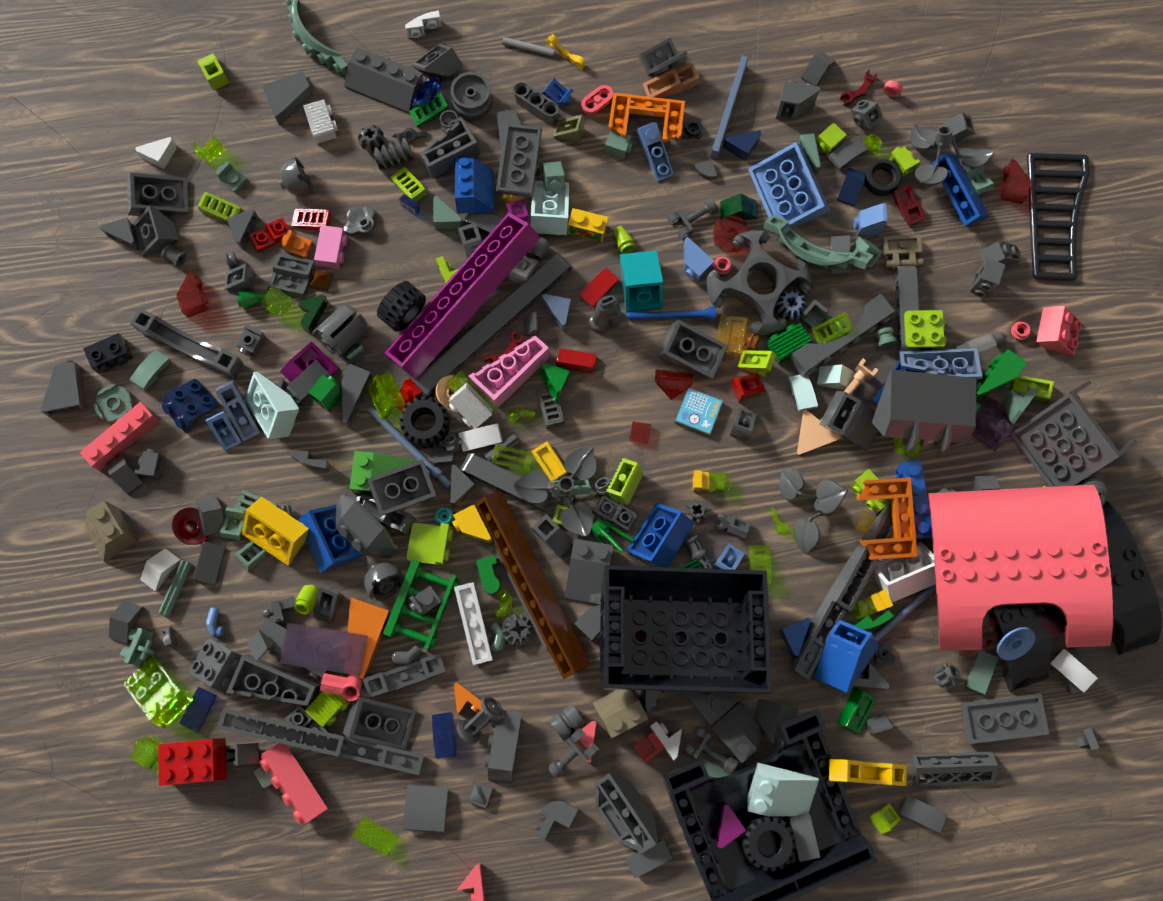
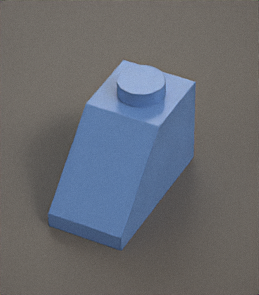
M886 203L859 212L857 218H854V229H857V236L879 235L887 222Z
M687 237L683 246L684 271L689 279H694L698 283L713 268L714 260Z

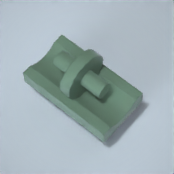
M138 628V630L131 629L128 635V639L132 640L130 648H122L120 656L124 658L123 662L141 667L147 654L154 655L155 653L154 650L150 649L155 633Z

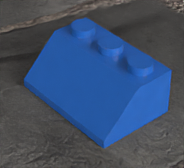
M474 157L455 158V203L457 214L494 212L493 170Z
M656 503L635 536V542L630 544L627 552L650 567H668L695 523L683 512Z
M336 505L310 510L297 520L309 528L306 542L320 573L339 568L362 556L336 529Z

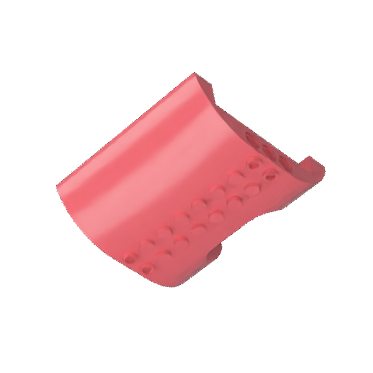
M1094 485L928 493L934 552L940 651L982 650V623L987 611L1000 605L1051 604L1061 609L1067 621V625L1064 627L1066 647L1111 645L1113 598L1108 545L1102 505Z

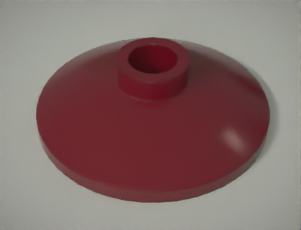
M191 507L183 508L174 515L171 524L172 531L179 541L187 545H198L208 538V536H204L198 509ZM186 526H190L192 531H189Z

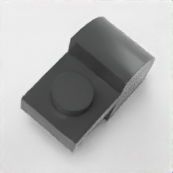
M560 800L546 804L540 813L547 817L546 819L541 818L536 828L539 831L537 836L545 839L554 821L569 828L578 808Z

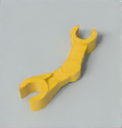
M552 34L546 39V43L550 47H555L563 58L569 59L578 69L582 70L586 66L584 63L586 60L581 56L570 54L568 50L558 43L559 40L555 35Z

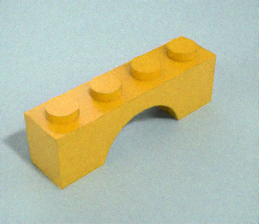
M830 759L829 780L906 786L907 765Z

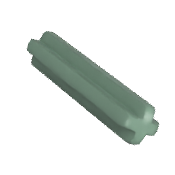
M185 560L180 562L160 607L159 614L166 617L170 616L192 567V563Z

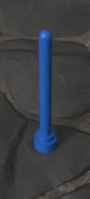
M708 306L704 310L629 312L626 317L629 320L705 318L708 321H716V307Z

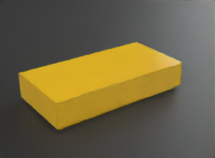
M548 442L531 451L550 481H558L568 474Z

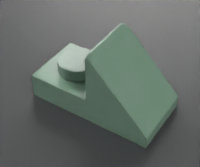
M1030 388L1027 394L1022 392L1021 395L1012 390L1008 391L1002 400V404L1011 423L1015 424L1036 395V390Z

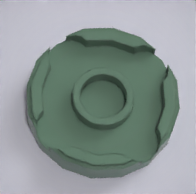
M117 385L104 387L98 392L96 401H94L96 414L102 420L109 423L117 422L134 405L133 397L129 391Z

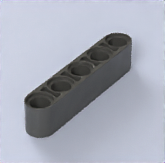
M489 212L467 213L463 224L466 226L476 223L479 233L487 237L500 223L502 218ZM541 237L526 256L541 262L551 244Z
M896 266L898 268L895 269L898 353L901 351H920V348L906 347L904 313L906 311H919L916 266Z
M468 453L460 468L464 474L540 511L545 510L552 496V493L547 490L548 496L544 502L538 504L527 502L517 493L514 487V483L521 478L520 476L471 453Z

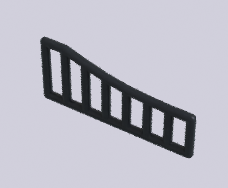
M1029 153L1027 154L1033 278L1076 280L1077 222L1084 190L1090 175L1089 157L1084 154ZM1035 160L1081 162L1082 171L1035 170ZM1035 177L1081 179L1078 188L1036 186ZM1036 194L1076 195L1073 204L1037 203ZM1037 211L1071 212L1070 221L1038 220ZM1038 228L1069 229V238L1038 237ZM1039 245L1068 246V255H1039ZM1040 262L1069 263V273L1040 272Z

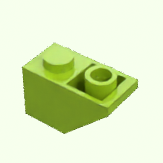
M213 53L197 61L213 91L229 84Z

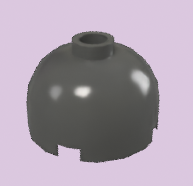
M297 157L288 160L282 165L280 169L281 179L278 181L283 190L287 189L293 195H304L312 191L313 186L309 175L305 174L303 170V164Z
M391 563L374 564L365 575L364 586L370 599L373 600L375 598L376 601H382L397 593L394 590L399 586L401 588L404 576Z

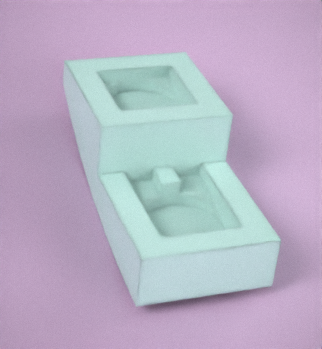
M808 374L803 377L801 375L788 377L798 411L817 408L818 403Z

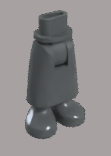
M613 295L605 296L598 301L594 314L588 320L591 330L597 333H606L608 331L607 325L615 329L621 323L622 312Z

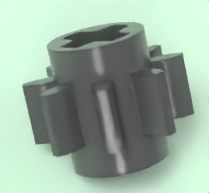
M694 499L692 505L690 503L686 504L689 510L685 511L684 514L689 515L691 521L696 520V523L699 524L701 518L706 520L707 516L704 513L708 512L709 508H704V501L697 503V500ZM699 508V513L694 515L693 511Z
M945 663L935 669L937 674L934 675V678L940 687L944 688L946 686L949 690L959 684L957 679L960 678V673L955 666H948Z

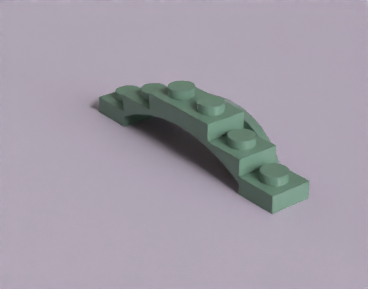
M284 0L288 6V18L293 29L291 34L296 42L300 41L302 43L301 48L306 55L310 54L313 59L318 58L321 64L325 63L328 68L333 67L338 74L341 73L346 78L348 65L338 51L317 41L303 26L299 18V12L302 10L299 0Z
M771 215L764 223L763 228L773 234H779L778 241L784 243L794 255L820 267L827 268L829 265H835L846 269L852 264L856 268L865 270L873 260L874 255L857 248L854 252L844 253L818 247L798 235L788 225V220L776 215Z

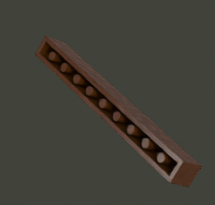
M502 491L484 496L474 505L562 678H568L584 670L591 664Z

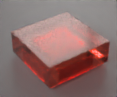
M633 421L629 441L648 444L651 424Z

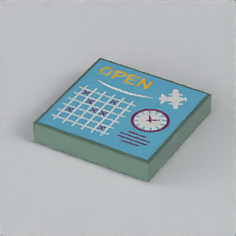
M688 387L674 423L710 436L723 400Z

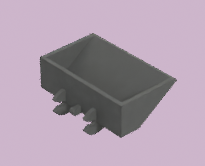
M890 370L872 423L884 437L902 438V445L906 446L908 444L907 451L914 450L918 444V439H920V446L926 447L929 440L934 441L935 448L940 447V453H946L951 442H970L976 427V378Z

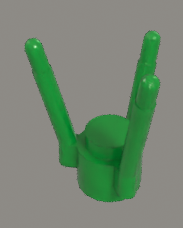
M598 519L591 526V531L594 533L592 536L598 543H603L601 538L604 539L606 537L621 553L624 550L609 535L611 532L609 529L630 542H635L633 538L611 525L608 521L604 522L602 519Z

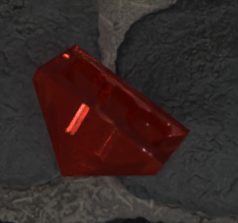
M656 369L654 382L672 400L692 386L693 374Z

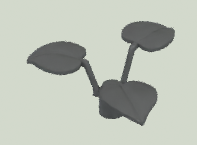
M914 125L911 130L910 141L913 147L920 150H927L931 146L935 147L936 145L939 147L935 166L923 164L915 171L916 179L926 185H937L946 179L947 169L938 166L942 149L948 148L951 143L957 157L962 159V164L967 167H981L994 155L993 150L975 147L963 148L959 152L955 137L952 136V128L949 126H940L935 131Z
M593 447L578 449L567 456L564 468L572 475L562 477L558 484L547 487L548 479L539 471L528 472L514 483L517 493L527 502L534 504L542 503L547 499V490L557 488L561 494L567 495L571 508H566L562 512L561 523L567 531L584 537L588 536L593 524L592 511L584 502H578L573 505L571 491L574 487L573 478L575 476L577 479L587 480L595 474L596 459Z
M786 467L781 472L779 481L782 496L788 500H793L799 494L800 496L816 500L814 507L818 513L809 517L808 520L799 519L794 528V537L798 547L804 553L809 554L816 547L820 539L819 527L812 520L819 516H824V513L828 514L836 511L845 498L848 489L832 480H823L817 487V496L803 493L800 491L804 487L802 475L796 469Z

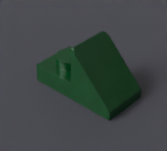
M319 295L297 303L301 310L308 312L301 320V326L305 332L312 334L329 303L326 296Z

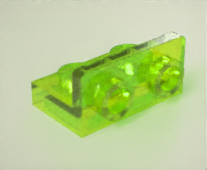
M392 374L375 375L367 389L380 419H387L395 408L404 407L405 402Z

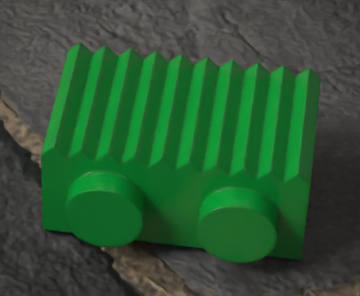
M801 323L796 326L791 324L785 328L784 333L780 335L775 333L769 337L766 346L769 351H773L776 354L775 360L780 364L789 359L792 353L805 344H812V339H810Z
M321 375V378H318L319 381H316V384H313L314 387H311V390H309V394L318 405L330 412L342 397L340 390L342 387L330 375L328 377Z

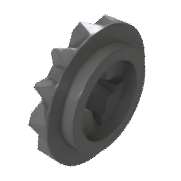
M514 614L504 621L502 634L508 643L521 646L531 639L533 626L530 619L524 615ZM516 622L519 627L525 628L520 632V637L516 631H510L516 627Z

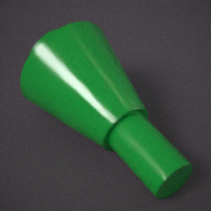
M271 291L264 293L239 292L240 295L236 296L238 306H243V310L263 300L273 299Z

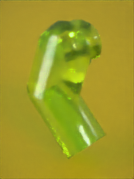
M506 590L499 592L500 607L493 613L499 620L513 606L512 596Z

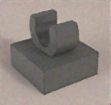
M1084 728L1085 735L1076 738L1078 746L1081 747L1089 744L1091 750L1098 749L1099 745L1092 728Z

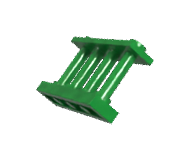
M412 559L383 634L391 638L394 635L401 634L426 643L424 647L426 651L430 652L431 648L434 649L438 641L436 634L452 592H455L454 587L459 586L458 577L452 574L451 579L448 580L423 571L420 562ZM422 578L447 587L443 599L439 598L442 603L438 605L440 608L436 617L428 614L424 616L420 615V613L415 614L408 607L409 605H406L409 597H415L422 592L414 586L416 579ZM407 615L432 624L429 636L402 627L399 623L401 617Z

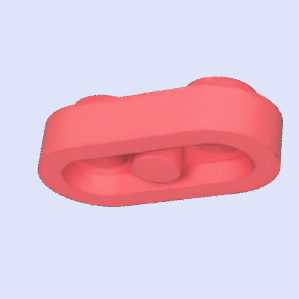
M601 85L582 100V111L587 115L598 113L613 100L612 88L607 85Z

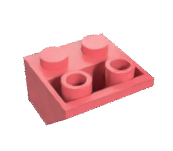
M1066 306L1043 307L1037 343L1044 349L1075 356V351L1078 347V335L1082 328L1081 321Z

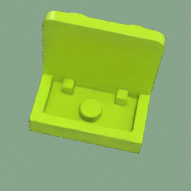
M943 310L906 311L904 313L906 347L932 348V350H942L946 347Z
M413 523L407 560L411 562L413 559L420 563L445 566L446 561H449L450 557L448 544L453 538V530H451L450 525L441 523V526Z

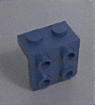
M193 379L165 393L162 403L163 411L174 420L176 426L181 428L185 434L192 430L195 419L218 407L216 399L197 379Z

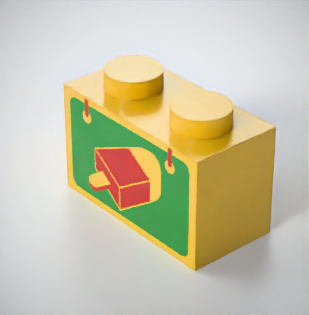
M572 208L568 222V234L603 242L608 227V217Z

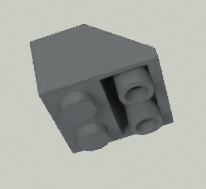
M784 81L778 100L776 118L794 121L813 109L820 87L813 84Z

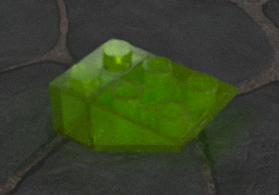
M154 655L123 683L147 718L163 729L194 700L185 687Z

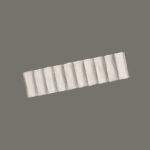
M474 582L454 587L473 665L493 660Z

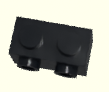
M119 333L83 348L90 367L97 373L108 372L110 368L126 364L128 360L133 358L125 338Z

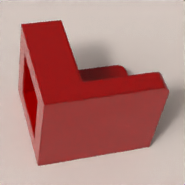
M651 732L633 746L644 763L665 749L654 732Z

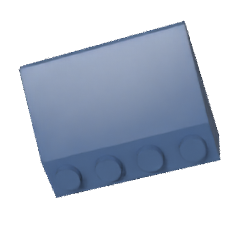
M797 142L748 169L768 217L776 215L788 220V225L792 228L831 211L804 149Z

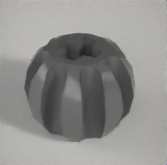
M376 125L364 126L358 134L359 145L366 149L367 152H373L375 147L380 150L381 145L385 143L384 132L377 128Z

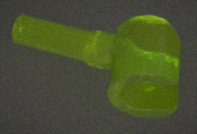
M771 508L769 511L774 519L776 532L779 534L787 533V522H780L774 508Z

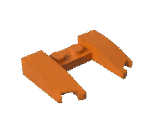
M613 93L608 130H614L620 133L621 137L626 138L629 113L665 118L662 143L676 137L680 139L685 101Z
M911 478L863 480L862 483L865 486L862 494L857 495V501L891 499L894 538L860 540L861 546H866L871 555L868 557L869 560L917 557Z

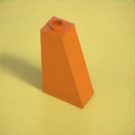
M351 598L344 673L349 674V676H359L361 679L368 677L390 617V611Z

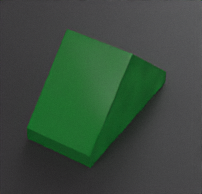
M543 362L541 363L539 375L554 403H557L565 389L570 371Z

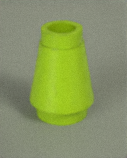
M623 226L616 227L614 233L618 250L622 254L632 252L635 249V241Z

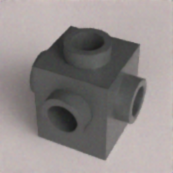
M862 100L851 110L855 124L870 129L884 118L877 102Z

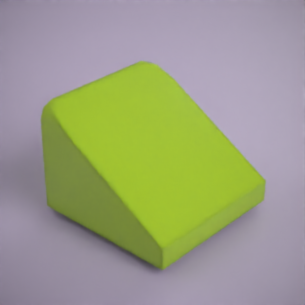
M887 803L869 817L881 834L890 831L901 821V818L890 803Z

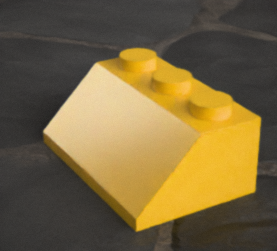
M261 496L246 509L241 534L289 566L306 541L309 528Z

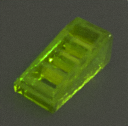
M846 312L811 330L817 343L822 344L832 342L854 328ZM842 319L846 324V328L844 329L840 323V320ZM835 323L837 324L840 330L838 332H836L833 324ZM828 327L831 328V331L833 333L832 335L829 334L827 330ZM822 331H824L826 335V338L824 339L820 333Z
M749 545L750 570L767 571V582L771 584L769 545ZM754 551H764L765 555H754ZM755 559H765V562H755ZM755 566H765V569H755Z

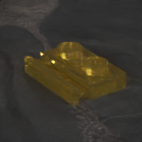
M721 315L716 340L728 345L725 354L742 356L748 318Z

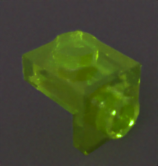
M213 136L202 148L197 143H192L195 149L193 151L194 154L201 160L204 158L208 163L219 156L224 149L216 136Z

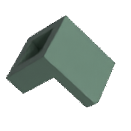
M860 236L851 247V252H854L857 248L874 255L872 262L868 265L870 268L874 266L882 254L872 242Z

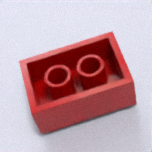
M226 738L158 744L159 786L227 780Z

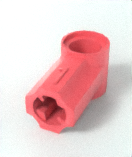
M324 673L320 692L341 695L347 701H355L360 696L363 682L356 675L341 677Z

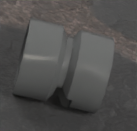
M572 703L563 709L562 715L557 714L549 720L564 742L573 735L574 730L577 731L579 728L582 729L586 726L585 721Z

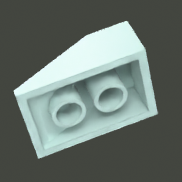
M535 180L530 226L537 234L567 235L569 182H564V190L545 191L543 181Z
M253 372L245 397L247 405L268 439L288 437L299 412L298 405L288 393L260 373Z
M758 763L747 797L748 811L765 816H798L808 814L819 779Z

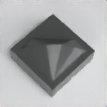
M473 781L467 802L486 808L493 788Z

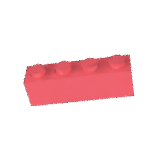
M139 402L79 453L93 468L101 471L106 467L107 463L125 451L157 424L159 420L147 406Z
M278 743L262 753L260 757L261 767L272 776L271 782L276 789L279 788L283 793L282 799L287 806H291L293 809V816L298 824L302 823L303 826H306L326 812L328 808L287 745Z

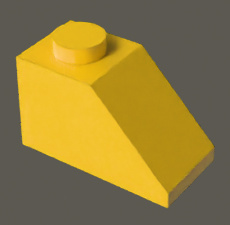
M475 505L453 515L455 521L452 523L457 532L461 531L464 536L486 543L493 542Z

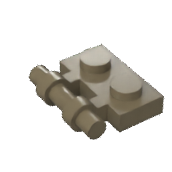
M920 234L884 236L882 238L884 257L891 256L892 258L890 261H885V268L895 270L898 269L896 266H923V259H916V255L922 253ZM908 255V260H899V256Z

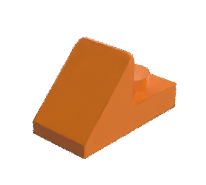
M456 682L454 684L457 714L462 712L468 702L471 703L469 707L478 713L482 709L481 700Z

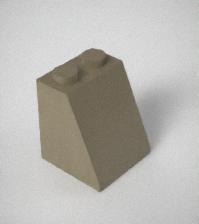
M102 501L87 510L85 530L103 562L139 542L121 509L106 501Z
M615 690L593 702L610 739L648 720L642 705L632 690Z

